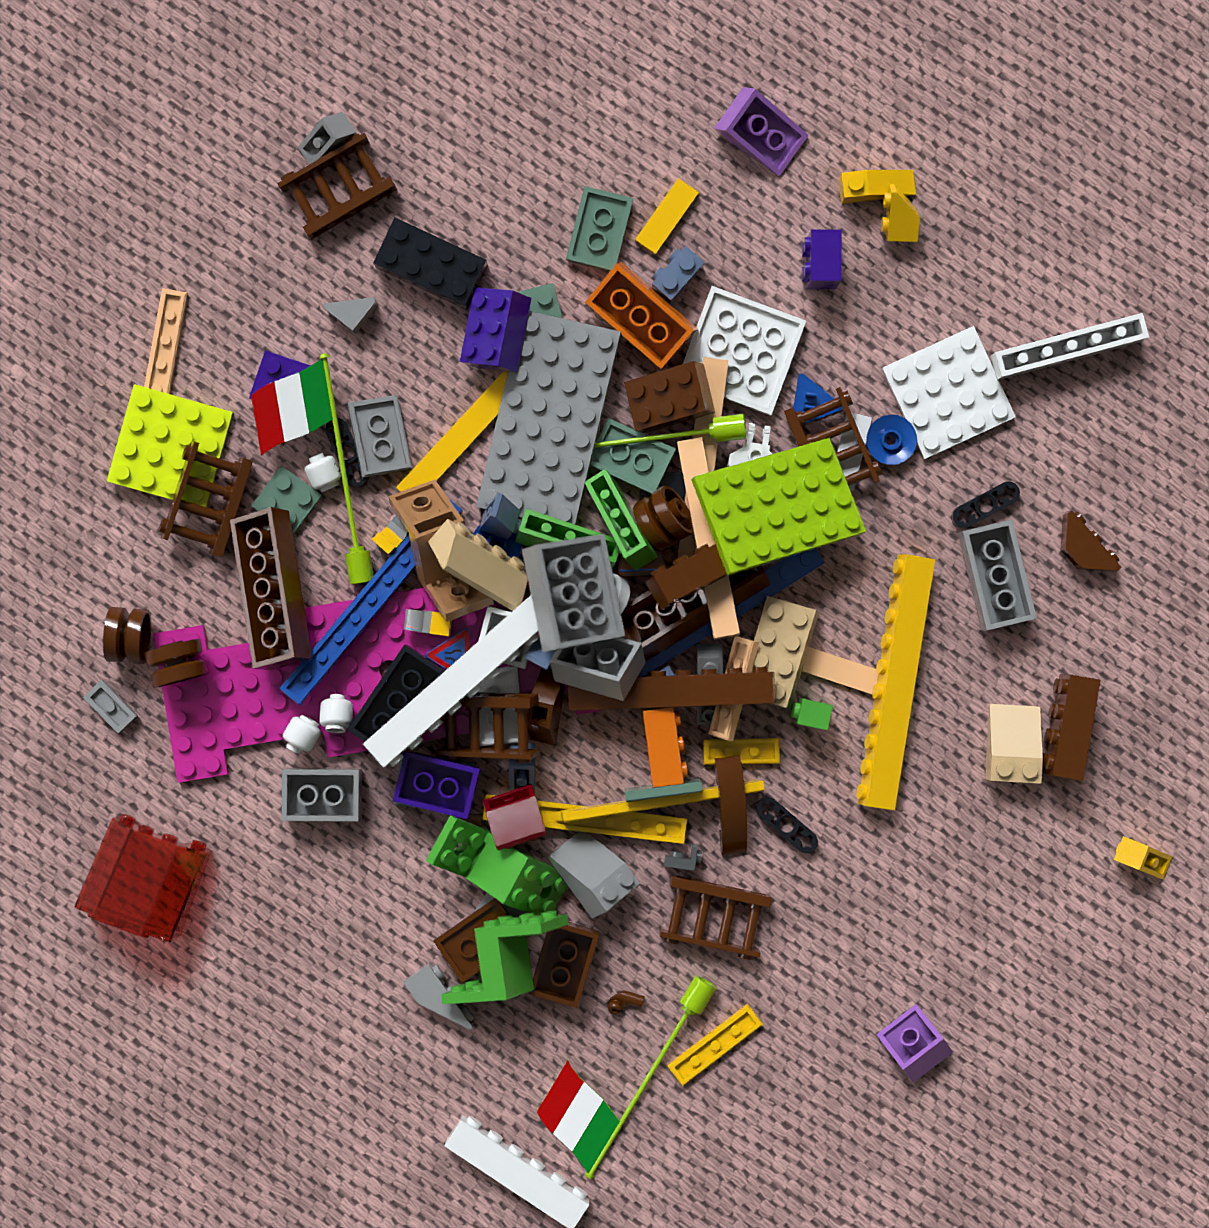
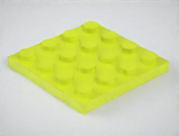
M134 384L107 482L173 500L185 460H182L185 446H190L191 441L199 443L197 451L221 458L233 412ZM193 461L189 475L214 483L218 468ZM186 485L182 500L207 507L211 493Z

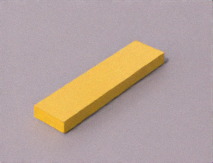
M747 1003L667 1064V1066L681 1085L684 1086L760 1028L763 1023Z

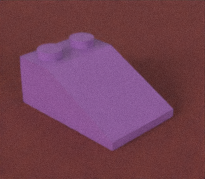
M747 87L741 89L714 128L729 142L777 176L782 174L808 137L805 131L759 91Z

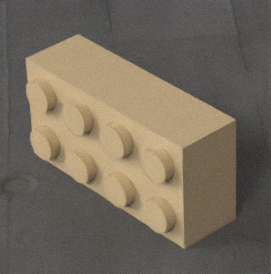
M767 596L754 638L755 642H759L753 667H768V672H775L776 703L771 704L791 709L819 612L808 607Z

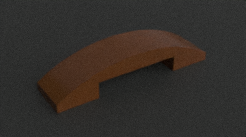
M739 755L714 758L719 795L721 855L746 853L747 809L741 758Z

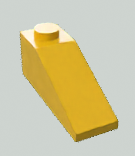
M860 170L843 172L838 179L841 204L883 199L884 193L889 191V184H895L905 196L916 195L913 170Z

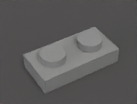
M100 680L83 697L118 734L138 717L135 711L104 680Z

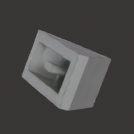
M372 297L324 303V308L330 315L356 334L377 308V301Z

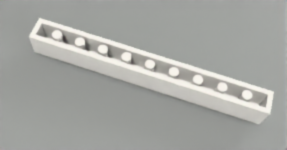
M529 596L363 743L383 767L389 764L391 767H394L404 758L401 754L408 747L413 750L423 741L421 735L427 730L431 733L443 723L440 719L447 712L450 715L454 714L462 706L460 701L465 696L473 697L482 689L479 684L487 678L491 681L501 672L498 668L505 661L510 664L520 655L518 649L524 644L529 647L540 637L537 634L539 631L532 596Z

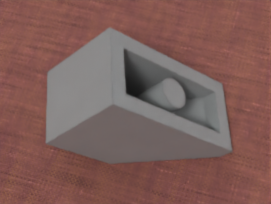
M343 112L322 118L301 142L298 149L307 162L311 164L346 144V140L357 132Z

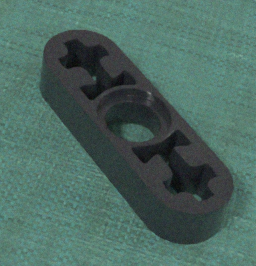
M337 418L338 425L344 426V429L341 430L343 438L345 439L349 436L350 439L349 441L341 442L342 448L344 446H351L354 449V456L349 460H344L345 465L352 464L358 459L354 438L348 424L343 419ZM331 420L326 424L325 431L339 462L337 446L335 445V433L331 434V430L334 429L333 421ZM354 464L357 471L361 472L359 464ZM349 466L346 469L348 484L358 488L368 482L369 477L362 478V476L360 477V482H357L355 479L351 480L350 477L353 475L352 468Z
M1007 481L969 500L952 511V523L958 528H967L1013 504L1020 496L1019 487L1015 483ZM1003 487L1007 489L1012 488L1014 491L1011 494L1012 499L1009 500L1008 497L999 500L1001 506L998 507L997 499L991 493L995 492V496H998L1004 492ZM988 498L992 502V508L989 512H983L979 509L978 503L980 499ZM973 503L974 511L979 515V518L976 519L975 514H972L966 518V524L964 521H958L959 511L962 510L963 513L972 510L969 505Z
M763 797L757 802V814L799 851L810 853L816 849L818 845L817 836L774 798ZM764 802L766 804L772 802V809L776 813H779L780 809L784 811L783 814L777 817L775 824L771 822L775 817L770 813L762 814L763 807L761 805ZM786 817L791 818L794 822V827L789 832H784L780 829V821ZM799 826L803 828L799 832L804 837L812 836L810 839L812 845L810 847L805 845L802 848L800 846L802 841L797 836H795L794 840L790 838V836L797 832Z

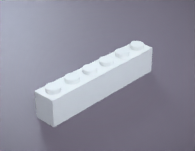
M1143 313L998 351L990 356V360L997 380L1139 343L1149 338Z
M465 1116L461 1117L445 1142L444 1146L567 1228H574L589 1206L588 1194L578 1186L570 1187L565 1183L567 1180L562 1175L556 1172L553 1174L549 1173L544 1169L545 1165L535 1158H532V1160L528 1159L523 1155L524 1151L514 1144H511V1146L507 1145L502 1141L503 1137L493 1130L488 1132L480 1127L482 1124L472 1116L468 1118Z

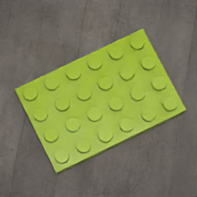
M830 438L697 475L691 479L727 576L856 537L866 532Z

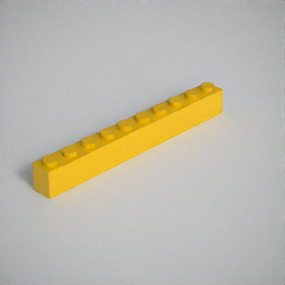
M898 554L897 559L893 563L894 579L893 584L889 588L890 604L884 618L886 623L885 634L882 635L880 642L882 653L876 667L878 678L872 692L874 703L873 709L870 710L868 716L870 727L869 734L866 735L864 741L866 752L860 766L862 777L856 791L857 804L895 810L935 559Z

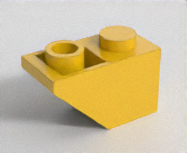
M889 184V191L884 193L883 207L887 208L886 217H882L881 232H885L887 241L918 242L920 224L918 210L895 184Z

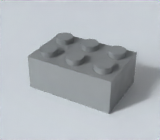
M617 637L558 649L551 658L550 665L556 682L624 701L645 665V658L641 643Z
M282 769V821H360L362 819V769Z

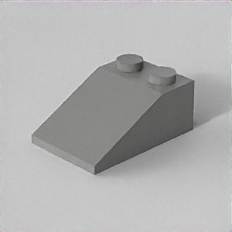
M579 831L547 857L592 919L607 912L640 884L626 863L588 832Z

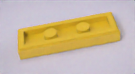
M678 178L636 237L635 242L656 255L699 192Z
M779 738L733 739V741L703 739L704 765H715L714 758L738 755L741 758V764H780Z

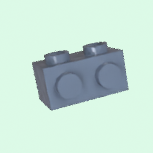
M687 246L682 250L677 248L668 259L670 264L665 269L660 267L651 278L653 280L651 288L670 304L704 267L705 262Z

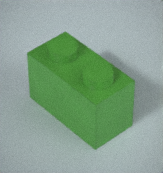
M798 698L797 703H792L790 717L794 718L793 723L828 730L833 705Z

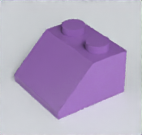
M917 1004L876 1034L913 1083L953 1053L947 1042Z

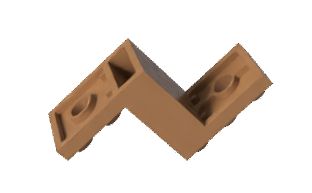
M434 479L388 496L391 507L409 532L417 577L445 621L457 619L494 604L492 598L445 571L428 542L447 519L456 524L460 522L465 525L463 518Z

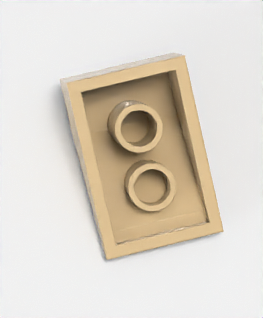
M989 704L985 779L990 781L1041 784L1043 753L1040 707Z

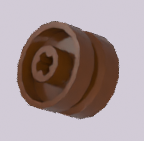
M667 485L654 491L651 496L652 498L645 497L633 507L635 519L642 533L660 551H666L674 546L677 538L682 540L694 533L690 510L680 495Z
M123 607L109 608L103 632V652L107 662H122L126 657L129 663L145 664L144 653L150 650L152 630L151 614L148 609L134 608L129 614L127 609Z
M200 639L177 641L144 653L147 666H165V668L157 670L150 675L153 688L209 674L206 661L194 660L189 662L188 660L203 652Z

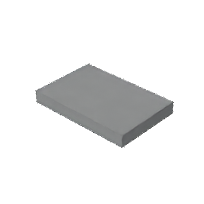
M397 395L347 403L362 478L411 470L412 464Z

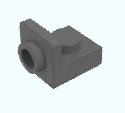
M692 843L690 858H685L686 853L671 851V855H665L664 866L695 871V865H700L702 850H698V845Z

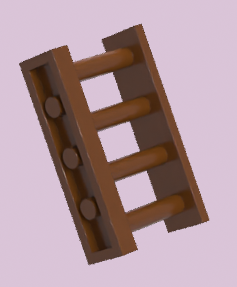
M357 133L350 136L346 140V144L296 173L292 171L281 177V181L277 183L283 193L290 189L307 218V224L303 226V229L310 240L397 191L390 176L386 179L380 176L363 147L370 143L365 133L361 135ZM353 152L357 154L372 180V187L365 191L359 190L342 160ZM332 164L351 194L350 199L343 204L337 202L320 171ZM312 177L329 206V212L322 216L315 214L298 185Z
M841 387L837 388L836 391L839 397L805 412H801V410L796 412L794 407L784 411L798 446L827 438L831 439L853 429L858 444L837 452L836 456L838 461L842 462L863 453L868 467L845 476L848 486L871 476L875 483L880 482L878 476L883 475L877 461L872 462L849 408V406L853 405L848 390L843 392ZM843 406L848 421L813 436L805 434L802 426L806 425L807 421Z
M191 441L190 446L186 445L184 448L182 460H185L167 519L162 518L158 532L162 533L160 538L168 540L170 533L207 544V547L211 548L210 554L222 557L231 531L230 520L236 516L253 461L240 457L238 462L234 461L232 463L197 451L199 443ZM193 461L230 472V475L234 476L231 486L227 485L224 487L189 475ZM185 486H192L223 496V499L226 500L223 510L219 509L217 511L182 500ZM178 509L215 520V523L218 524L216 533L208 535L174 524Z
M477 692L471 698L468 695L465 696L460 703L469 711L470 747L456 746L455 713L450 715L447 712L445 714L446 746L435 750V756H444L445 760H457L459 757L516 759L517 763L531 762L533 758L540 755V749L528 748L527 712L538 704V694ZM481 707H490V711H493L494 747H480L479 710L482 709ZM506 708H514L515 712H517L518 748H504L503 711Z
M671 874L670 887H674L676 895L669 929H660L659 932L660 937H664V942L678 944L679 941L735 952L742 959L753 960V956L760 958L761 952L759 949L753 948L760 910H763L764 906L770 907L771 895ZM689 891L698 892L699 897H701L693 935L678 932L685 897L689 895ZM714 896L724 898L723 902L726 903L718 941L703 938L710 901L714 899ZM739 901L749 903L748 907L750 908L743 946L728 943L735 905H738Z

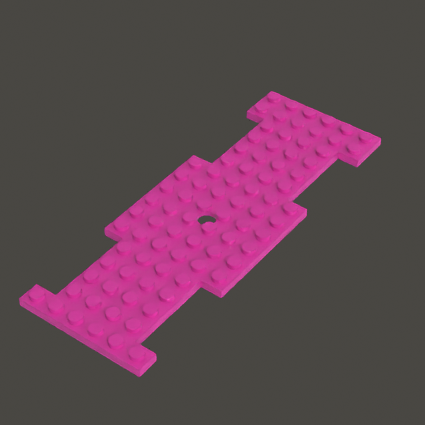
M424 588L395 592L301 706L279 689L301 662L273 670L253 669L249 643L208 650L204 625L153 633L155 649L177 641L200 639L203 652L188 660L189 662L194 660L206 661L209 674L162 687L177 783L229 774L225 749L284 739L283 733L293 717H300L301 714L319 723L318 728L324 736L327 758L369 751L363 745L364 741L348 731V728L343 733L325 731V727L319 722L321 702L329 699L331 694L344 695L346 700L353 703L354 720L382 678L380 674L382 663L387 660L393 661L404 644H408L425 656L426 652L462 630L468 629L470 632V648H472L479 641L487 607L453 619L450 637L403 630L406 609L440 611ZM527 596L523 597L522 603L528 598ZM353 600L305 608L311 650ZM493 601L494 604L490 605V607L512 612V610L497 601ZM528 660L526 669L517 667L520 693L532 694L543 667ZM503 663L498 668L513 666ZM164 665L158 666L159 670L165 668ZM566 684L564 692L568 691V685ZM461 706L455 712L456 736L470 733L469 711L466 710V707ZM575 710V711H576V715H581V714L599 712V711H601V710ZM445 715L440 719L443 723L432 733L427 730L421 735L423 741L446 738Z

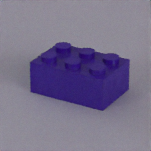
M474 288L460 362L479 369L517 373L532 298L513 290Z
M406 750L393 801L468 819L481 768Z

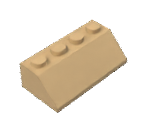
M447 519L428 541L442 568L514 611L522 604L528 581L527 574L523 569L525 566L523 562L515 556L512 558L507 556L501 547L489 545L488 541L480 534L473 535L464 524L460 522L456 524Z

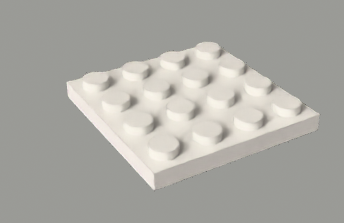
M711 286L697 324L698 329L693 335L683 364L692 361L702 363L703 357L729 360L724 399L771 416L806 320Z
M974 326L881 369L903 417L913 425L916 431V445L923 460L1016 417L1000 381L997 380L993 366Z

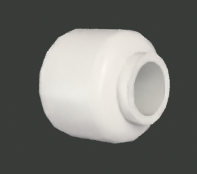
M323 453L309 458L310 464L304 470L312 488L320 489L321 492H324L339 485L338 480L341 479L342 475L333 456L324 457Z
M331 694L329 699L321 702L319 722L325 727L327 732H345L346 728L353 721V703L346 700L344 695Z
M303 714L300 717H293L283 733L284 740L288 742L286 747L297 754L301 750L305 752L311 751L321 735V731L318 728L319 723Z

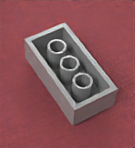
M1013 520L959 532L958 536L981 630L986 631L1037 619Z

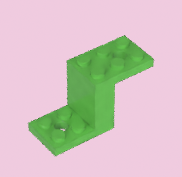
M452 815L448 818L426 859L433 866L465 877L503 904L527 913H535L536 916L541 915L543 912L555 911L559 900L568 887L554 866L536 860L517 846L497 851L491 831Z
M548 911L535 916V913H526L513 918V915L498 917V919L484 921V926L474 929L482 983H480L479 979L465 981V984L451 986V991L441 994L442 1004L508 1000L534 990L526 935L542 934L569 925L567 914L557 915L556 911Z

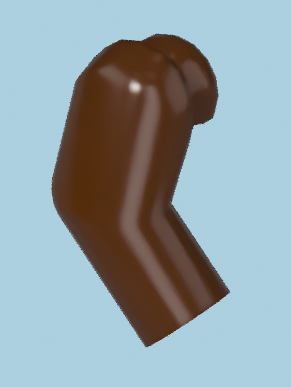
M622 990L609 999L607 1002L608 1011L613 1015H617L627 1005L642 1008L645 996Z

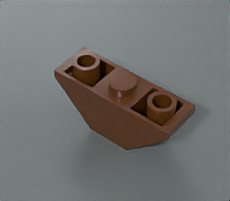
M1072 510L1065 512L1062 518L1060 550L1075 568L1109 572L1120 570L1122 567L1118 563L1120 561L1118 556L1109 549L1107 551L1101 544L1103 540L1094 530L1090 531L1085 526L1086 520L1077 511L1075 513Z
M541 668L532 694H538V704L530 708L527 714L528 732L531 740L555 746L565 684L554 680L552 669L546 670Z

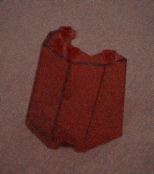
M121 814V817H113L74 907L87 912L88 917L131 934L144 938L152 936L165 942H172L182 934L212 850L206 848V843L198 840L183 844L177 842L178 837L164 833L161 836L153 833L154 828L142 824L139 825L135 822L136 818L133 816Z

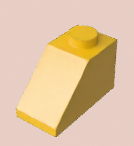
M1123 836L1116 848L1114 860L1163 880L1173 856Z

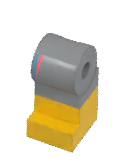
M396 514L381 533L378 532L372 540L391 556L409 535V532Z
M406 609L403 630L451 636L452 620L446 622L440 612Z

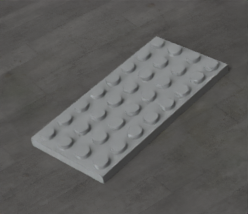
M529 311L517 373L508 372L476 507L486 509L497 493H501L520 510L518 517L523 518L525 509H529L574 525L577 524L586 486L585 481L588 478L619 347L620 331Z

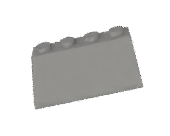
M605 534L539 544L522 550L543 652L625 636Z

